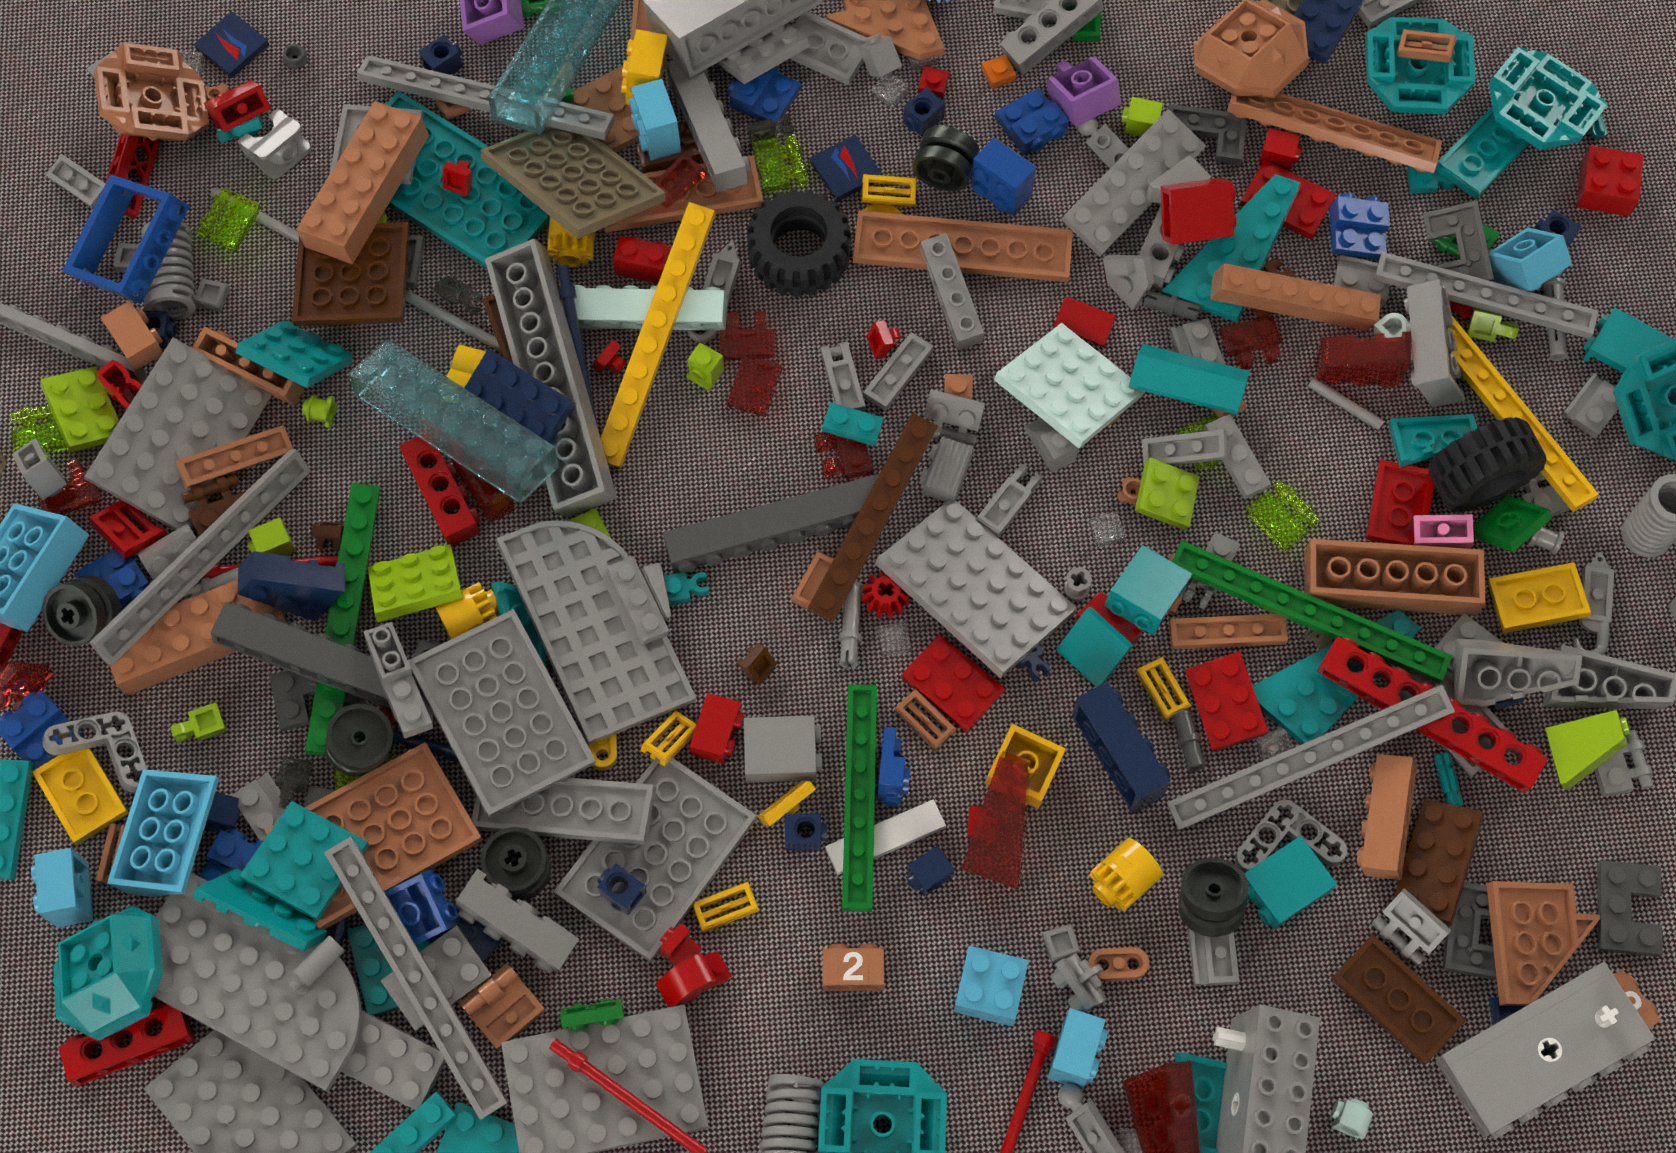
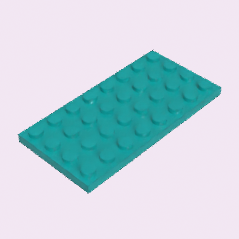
M399 90L386 104L394 108L422 110L424 115L423 122L429 135L416 157L411 185L400 184L388 206L485 268H487L486 258L535 239L549 223L550 216L481 159V149L488 147L487 145ZM460 160L471 163L469 169L472 170L471 192L467 197L442 188L443 166L447 161L457 164Z

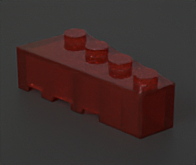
M1002 751L962 866L964 871L1018 890L1022 883L1031 769L1030 760Z
M1191 1061L1165 1063L1123 1080L1142 1153H1200Z

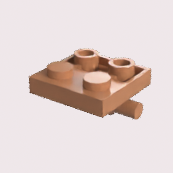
M507 963L459 1002L461 1007L498 1051L502 1049L501 1042L514 1039L546 1012L545 1008Z

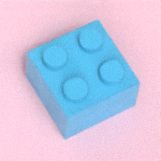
M659 79L631 87L633 98L628 99L632 112L631 119L634 129L639 132L640 136L638 138L642 151L648 152L650 161L680 153L678 122L663 80Z
M1528 227L1489 252L1494 281L1526 291L1539 289L1541 284L1550 278L1560 275L1564 269L1572 265L1563 235Z
M72 848L35 854V865L31 866V876L37 887V894L33 896L35 911L57 928L94 921L89 863Z
M969 946L954 1012L1013 1027L1029 960Z
M1069 1008L1063 1022L1047 1079L1063 1084L1073 1083L1079 1086L1081 1090H1083L1087 1082L1092 1084L1100 1060L1095 1059L1096 1053L1100 1054L1102 1048H1104L1109 1031L1103 1029L1106 1019Z

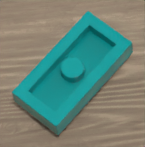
M830 402L822 431L876 446L884 418Z

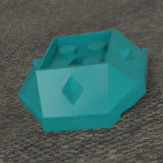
M1390 17L1376 28L1367 31L1365 37L1367 84L1391 112L1445 115L1473 88L1476 82L1473 36L1465 31H1460L1448 21L1430 18ZM1403 29L1456 35L1457 41L1454 45L1451 63L1398 57L1397 51ZM1408 39L1406 40V41H1412V42H1420V43L1422 42V41H1417V40H1408ZM1432 42V44H1438V45H1446V46H1448V44L1434 43V42Z
M1523 47L1515 49L1489 82L1495 121L1512 131L1515 139H1524L1539 150L1545 151L1558 146L1579 143L1607 107V103L1600 97L1599 91L1592 81L1549 53L1527 51V48Z
M1676 336L1635 354L1613 390L1630 444L1672 460L1676 459ZM1669 392H1670V393H1671V397H1670V399L1668 400V394H1669Z
M130 906L100 921H93L89 927L59 942L58 961L53 965L54 978L52 980L55 989L56 1019L100 1041L149 1016L153 1004L151 999L158 989L163 974L159 918L137 907Z
M854 1059L821 1087L818 1153H945L947 1093L917 1062ZM884 1118L891 1123L892 1127L887 1133H879L874 1129V1122Z

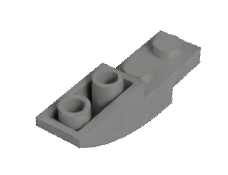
M392 622L363 631L382 687L404 739L433 729L432 721L412 676L411 667Z

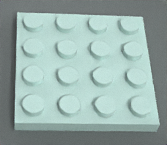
M1062 323L998 371L994 378V381L1078 448H1081L1140 399L1145 392L1130 388V376Z

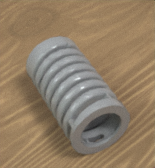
M148 222L142 227L141 239L143 238L150 222ZM184 222L181 223L174 237L176 239H173L144 300L145 311H168L173 321L191 316L196 309L194 303L195 285L193 283L194 267L192 265V230ZM163 308L178 309V310H168V309H163Z
M1667 474L1657 479L1622 524V540L1626 547L1639 556L1646 558L1660 556L1676 541V474Z
M769 1075L768 1094L766 1095V1102L768 1104L764 1110L767 1116L763 1118V1126L765 1128L761 1133V1137L764 1139L760 1142L761 1153H809L803 1151H814L816 1149V1143L806 1139H815L818 1136L817 1130L809 1127H817L819 1125V1118L811 1115H818L820 1113V1106L817 1103L821 1102V1087L824 1085V1082L800 1075ZM784 1123L792 1124V1125H797V1126L784 1125ZM782 1136H791L796 1138H786ZM781 1148H789V1149H795V1150H784V1149H781Z

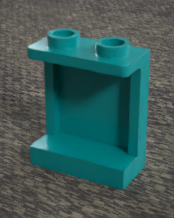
M1614 307L1609 316L1603 314L1595 329L1599 330L1596 337L1592 335L1583 347L1587 351L1583 361L1588 362L1591 357H1594L1624 373L1635 354L1669 340L1671 337Z
M1142 545L1110 590L1104 606L1115 615L1121 616L1135 624L1139 629L1154 635L1176 599L1180 598L1186 589L1192 573Z
M1299 836L1244 873L1248 881L1247 900H1252L1259 909L1258 915L1267 926L1271 925L1274 930L1320 897L1323 898L1331 893L1338 885L1302 836Z

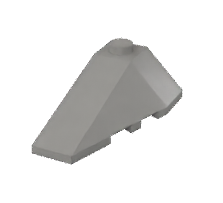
M1456 638L1453 660L1455 700L1462 705L1489 706L1496 704L1498 701L1510 698L1519 699L1523 698V695L1539 691L1548 692L1579 684L1583 655L1487 640Z

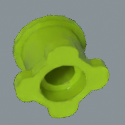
M311 395L309 399L304 401L302 414L306 416L308 422L313 420L325 422L326 428L332 427L337 411L335 397L329 396L328 400L317 398L316 395Z

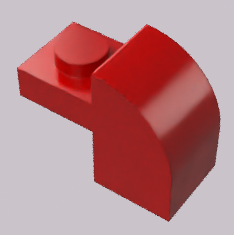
M715 951L707 955L699 953L688 958L668 971L655 984L669 1008L694 1001L704 990L726 983L732 978V975L719 952Z

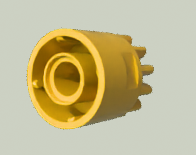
M550 216L547 249L549 258H554L553 262H558L560 265H568L570 268L578 267L581 264L587 265L588 260H593L595 232L577 239Z
M478 582L462 590L463 599L435 606L450 639L497 617L496 615L499 614L492 589L485 592L481 583Z
M1127 838L1090 871L1089 876L1094 880L1092 881L1094 884L1092 890L1099 900L1108 907L1114 905L1118 910L1121 909L1124 912L1163 877V872L1154 857L1140 843L1132 838Z

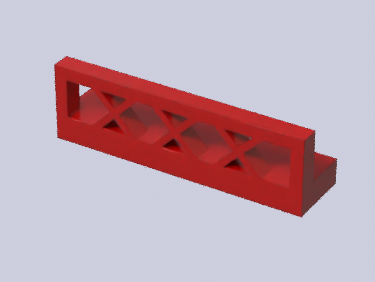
M120 134L106 182L110 174L129 180V171L136 170L140 178L139 184L147 186L161 139L152 141L146 140L145 137ZM143 147L147 155L146 161L139 163L135 155V150ZM134 194L132 197V209L127 207L124 215L132 219L137 218L143 196Z

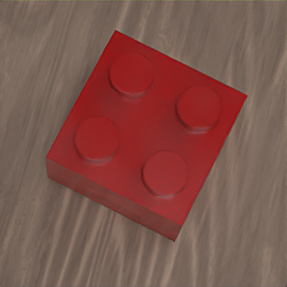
M1590 145L1580 162L1576 207L1629 217L1640 199L1644 154Z

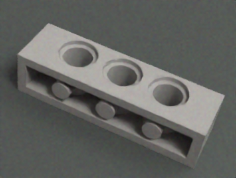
M1048 0L1043 9L1035 15H1030L1025 19L1022 26L1016 31L1009 32L1000 43L1003 55L1006 54L1011 64L1023 76L1104 10L1102 0ZM1069 6H1076L1074 10H1065ZM1050 22L1056 23L1052 27H1045V25ZM1028 39H1036L1031 44H1025V41Z
M1161 206L1139 253L1141 256H1150L1154 283L1151 288L1160 292L1164 283L1169 284L1175 272V268H1172L1174 260L1180 261L1185 248L1181 244L1173 245L1163 240ZM1154 257H1161L1164 260H1157Z
M947 233L921 241L920 253L957 351L983 342L984 331Z

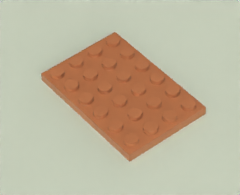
M426 742L305 807L368 842L369 847L363 856L384 891L436 868L483 841ZM274 825L264 829L267 835ZM343 885L319 921L314 920L318 929H327L358 911Z

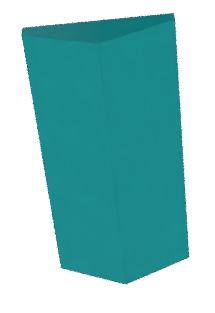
M1142 344L1136 358L1129 387L1238 415L1250 371Z

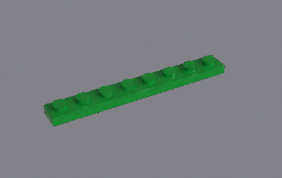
M848 684L842 912H872L877 685Z

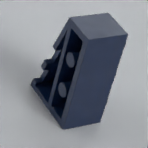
M253 551L238 566V595L312 621H316L345 592V564L336 563L335 567L318 565V560L309 559L308 563L290 561V556Z

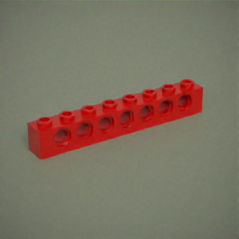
M1337 636L1316 671L1381 710L1402 702L1399 691H1408L1414 697L1434 688L1424 682L1419 684L1410 678L1411 675L1407 671L1399 667L1394 669L1384 663L1385 660L1378 654L1364 652L1358 648L1359 645L1355 641L1347 637L1342 639ZM1351 660L1358 662L1361 666V672L1355 673L1350 671L1347 662ZM1373 676H1382L1387 682V687L1380 688L1376 686L1373 682ZM1449 698L1455 710L1454 713L1415 729L1523 793L1532 788L1548 760L1547 757L1542 755L1543 752L1538 747L1528 743L1524 745L1515 739L1516 736L1512 732L1504 728L1497 729L1489 724L1490 721L1486 717L1478 713L1471 714L1462 709L1463 705L1453 698ZM1452 721L1461 722L1465 727V733H1456L1452 728ZM1479 736L1487 737L1490 740L1491 749H1484L1479 745ZM1509 751L1516 755L1517 765H1512L1506 761L1505 752Z

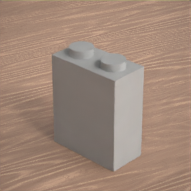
M814 715L744 718L746 783L817 780L816 771H822V753H816L815 743H821V725H815Z

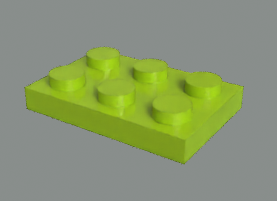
M96 366L41 379V388L68 452L105 444L119 423V419L107 391L97 376Z

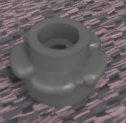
M290 44L284 49L282 60L284 64H287L288 68L297 69L307 63L308 53L302 46Z

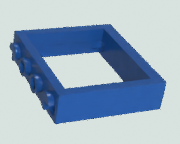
M110 174L62 271L82 283L142 304L190 206L170 193ZM137 194L159 201L160 204L121 282L117 283L95 275L94 273L133 195Z

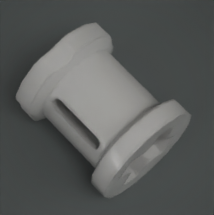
M1542 527L1529 538L1527 545L1550 550L1551 554L1556 555L1562 544L1565 532L1561 530L1556 532Z
M1077 567L1067 573L1064 585V593L1067 598L1073 601H1081L1088 596L1089 587L1092 582L1089 571L1085 568ZM1077 582L1082 583L1078 587L1075 586Z

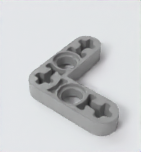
M110 712L53 725L45 731L42 741L43 748L52 755H62L106 744L121 787L127 792L136 793L139 781L135 783L133 779H128L130 775L129 766L133 765L132 771L135 777H141L143 769L147 770L131 722L124 713ZM111 722H115L117 726H121L120 731H116L114 727H110ZM87 727L94 731L95 736L91 739H84L78 734V731L81 728ZM70 731H72V737H68ZM57 735L58 739H63L62 744L57 745L56 741H52V737ZM121 746L129 747L133 751V755L129 758L120 757L117 749Z
M1283 799L1274 804L1239 848L1235 855V864L1241 871L1246 873L1268 858L1285 835L1293 840L1302 836L1300 833L1301 828L1306 825L1315 829L1316 838L1313 840L1303 839L1322 863L1328 866L1339 865L1347 855V846L1340 837L1294 802ZM1286 808L1290 811L1289 818L1286 817L1278 827L1274 822L1279 817L1280 811H1284ZM1263 829L1271 830L1274 833L1275 841L1270 844L1262 842L1259 838V831ZM1324 836L1326 839L1318 849L1315 845ZM1333 845L1338 848L1337 854L1339 856H1328L1327 853L1329 849L1327 847L1331 848L1333 847ZM1256 846L1260 850L1253 859L1255 863L1245 864L1243 862L1245 856L1242 853L1249 855Z

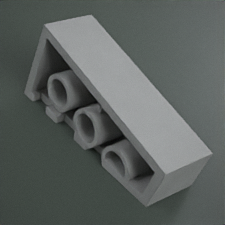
M1440 279L1408 286V298L1404 299V305L1407 314L1410 316V322L1406 323L1409 338L1412 339V346L1408 348L1410 360L1414 363V371H1411L1412 384L1414 387H1418L1432 408L1465 401L1464 391L1460 390L1456 379L1461 378V372L1452 353L1457 351L1456 340L1452 330L1448 329V327L1453 326L1448 291Z
M1561 645L1556 651L1583 655L1579 684L1545 692L1542 707L1665 709L1674 703L1676 673Z
M477 869L456 900L455 908L459 910L458 916L470 924L476 921L485 927L483 932L497 941L500 938L505 939L511 943L509 948L522 957H525L526 954L537 960L535 965L550 974L553 970L558 973L579 938L549 917L543 916L542 919L538 917V911L527 902L520 899L516 902L511 899L512 894L508 892V889L499 883L488 884L483 880L486 874Z

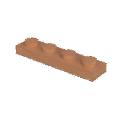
M282 425L178 459L175 463L185 488H189L282 457L293 447L286 429Z
M1276 614L1175 618L1169 620L1171 650L1284 645L1288 642L1286 619Z

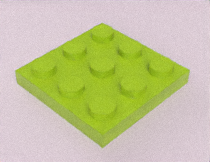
M451 544L434 546L427 551L416 554L409 553L402 558L380 561L368 567L374 612L378 622L463 599Z

